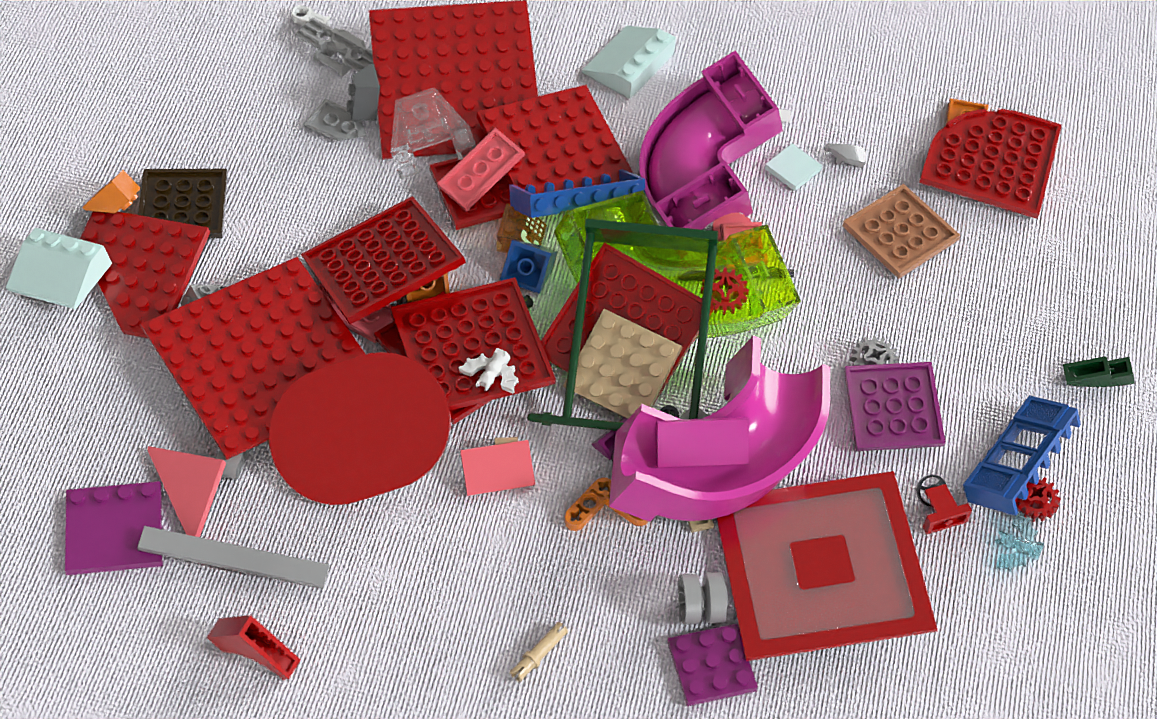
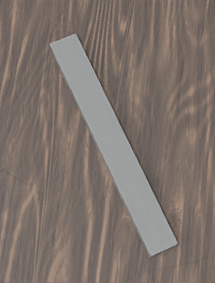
M144 526L138 544V550L320 589H324L330 565L147 526Z

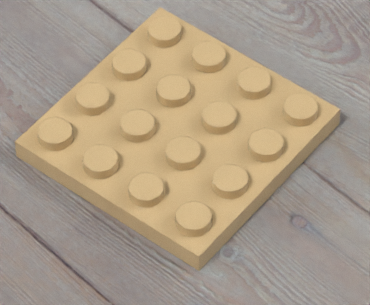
M603 309L579 355L574 393L624 418H629L641 404L652 407L683 347ZM566 379V381H565V383H564V385H563V387H564L565 389H566L567 379Z

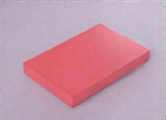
M528 440L460 450L467 496L535 485Z

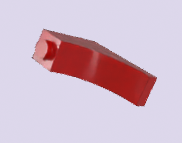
M252 615L219 618L206 637L222 652L234 653L254 660L277 674L283 680H289L301 660Z

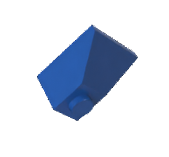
M512 240L500 280L515 277L519 287L540 294L552 272L558 251L532 243Z

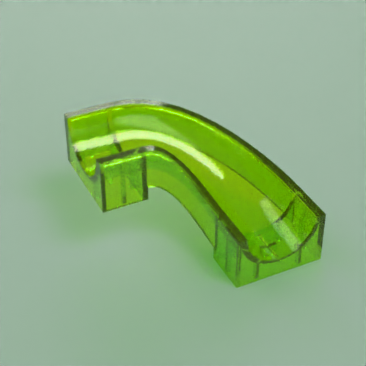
M642 190L568 210L554 230L569 270L578 284L581 276L586 238V219L649 225L658 224ZM767 224L731 234L726 240L718 242L715 269L723 272L724 267H726L729 273L735 269V275L742 274L741 281H747L746 288L749 289V293L746 296L747 302L742 303L741 310L735 307L734 314H731L729 310H726L725 315L722 314V310H718L716 314L714 311L709 317L707 338L731 336L782 321L801 302ZM594 242L591 262L603 243ZM607 243L702 298L703 294H700L701 287H703L702 281L705 279L708 253ZM723 285L724 297H726L725 285Z

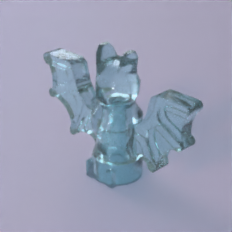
M1019 512L1014 516L1012 527L1021 533L1022 536L1020 537L999 530L998 534L1002 537L1000 540L996 539L995 543L1003 545L1005 548H1012L1016 553L1000 554L995 569L1004 568L1011 572L1016 566L1026 567L1027 557L1039 560L1044 543L1034 541L1033 538L1038 535V530L1032 528L1030 524L1031 518H1025Z

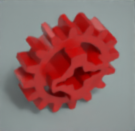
M724 267L723 272L715 269L711 304L715 306V314L718 310H722L723 315L726 314V310L734 314L735 307L741 310L742 303L747 302L746 296L749 293V289L746 288L747 281H741L743 275L739 274L736 276L735 269L730 273L727 272L726 267ZM705 279L702 281L703 287H701L700 294H703ZM723 286H725L726 297H724Z
M1046 477L1039 480L1038 484H1032L1028 481L1026 484L1028 490L1026 500L1019 499L1018 497L1015 499L1018 514L1022 512L1024 514L1023 519L1030 516L1032 522H1035L1036 518L1044 522L1046 516L1051 519L1053 514L1057 512L1061 498L1058 497L1059 490H1053L1054 483L1047 484Z

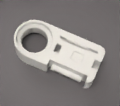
M298 5L292 9V19L296 24L304 26L312 18H315L330 26L329 15L325 17L304 5ZM298 13H305V14H306V15L303 16V17H298V16H296V14H298Z

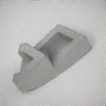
M838 143L826 144L824 147L826 152H831L836 157L835 162L838 165L842 161L860 168L866 164L865 149L863 147Z

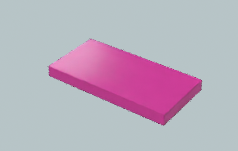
M748 417L657 421L656 466L658 468L749 464Z

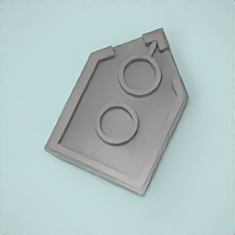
M324 99L304 123V127L336 141L366 136L362 121H352L351 114L347 112L346 107L328 99Z

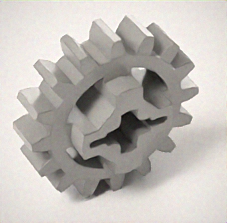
M874 335L872 340H869L866 336L863 342L857 341L856 347H853L850 361L854 362L852 366L885 364L887 360L888 364H894L899 360V357L895 356L897 349H890L892 343L885 344V338L883 337L878 341ZM862 351H865L863 357L861 358V357H860L861 352H862Z

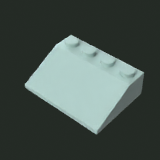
M626 26L582 69V73L631 99L674 55L676 37L657 28Z
M34 228L22 243L6 289L76 310L112 262L103 245Z

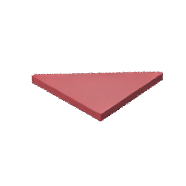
M148 446L149 455L186 535L200 537L226 462L221 459Z

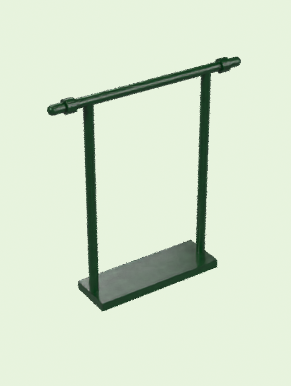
M586 219V238L562 416H556L550 412H543V414L529 413L527 415L528 421L542 423L544 426L556 424L617 431L624 424L622 422L571 417L594 242L708 253L689 419H698L716 254L718 252V231Z

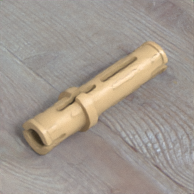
M557 622L531 651H526L523 654V659L510 670V675L513 678L516 675L518 676L515 679L516 681L522 682L532 669H536L540 665V661L568 634V629L565 626L560 630V627L563 625L562 623Z

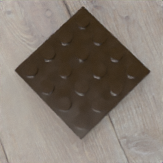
M143 169L138 215L208 227L210 230L208 238H223L228 178L227 169Z

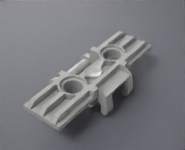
M312 18L295 33L297 37L318 48L313 55L315 61H321L335 69L341 76H344L352 68L359 72L367 65L373 64L372 51L366 48L364 41L344 29H332L317 19ZM323 36L330 37L329 40H322L320 38ZM338 52L343 56V63L340 64L330 57Z

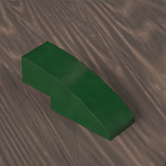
M1107 356L1063 364L1067 385L1114 387L1135 384L1130 357L1108 361Z

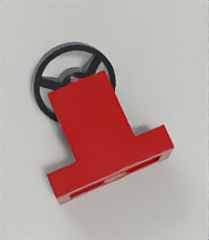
M927 475L918 482L916 493L919 501L926 506L932 507L935 513L926 516L923 525L926 535L968 522L972 512L970 505L966 503L958 506L943 478L937 475ZM930 477L939 479L936 484H930L927 487L921 486ZM920 489L925 490L924 493L930 504L922 499Z

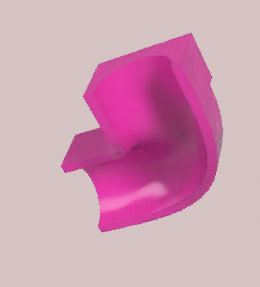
M736 50L702 70V78L691 84L666 105L650 125L644 137L639 158L640 176L645 178L644 190L653 214L660 226L702 230L711 222L724 215L739 212L747 217L753 213L748 191L729 164L781 133L783 128L779 108ZM678 250L682 257L689 253V251Z
M752 336L729 360L725 367L724 400L728 402L715 413L702 419L748 417L749 464L658 468L656 466L657 421L682 419L641 404L617 430L615 435L609 507L649 522L656 515L673 520L698 521L726 516L758 501L774 489L808 456L821 437L829 416L830 367L822 364L812 371L801 374H784L773 371L760 362L761 338Z

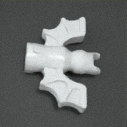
M499 348L494 351L492 358H487L482 353L476 359L467 358V362L459 367L460 373L467 376H473L476 372L485 369L477 381L476 387L481 385L485 387L486 391L494 383L495 377L499 375L502 376L501 388L505 391L514 393V387L516 383H519L518 377L514 375L515 366H507L510 361V355Z

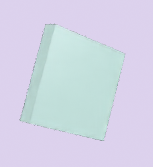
M792 143L765 164V169L796 191L822 170V165Z

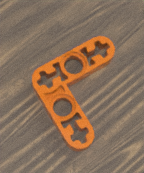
M605 477L597 479L566 511L564 523L569 530H581L604 505L609 507L611 479ZM600 487H608V491L605 489L603 491H600ZM586 500H592L596 505L593 508H587L583 503ZM611 508L636 526H644L649 522ZM579 515V521H571V517L576 518Z

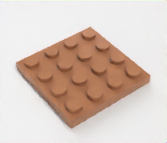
M905 184L900 185L843 221L842 225L898 279L960 239V234Z

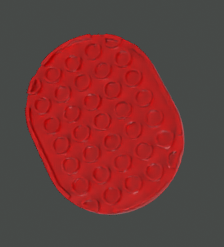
M388 352L361 355L310 372L295 381L285 391L274 409L270 422L269 444L271 455L282 478L302 496L312 501L329 505H345L360 502L409 486L424 477L443 455L451 429L450 407L441 384L429 370L415 360Z

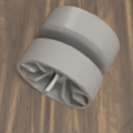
M722 572L704 573L702 586L696 573L679 575L678 603L683 625L700 624L702 610L707 623L725 622L728 595Z

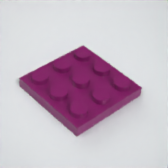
M737 624L668 638V647L687 706L757 692L758 686L750 662L746 661L741 634Z

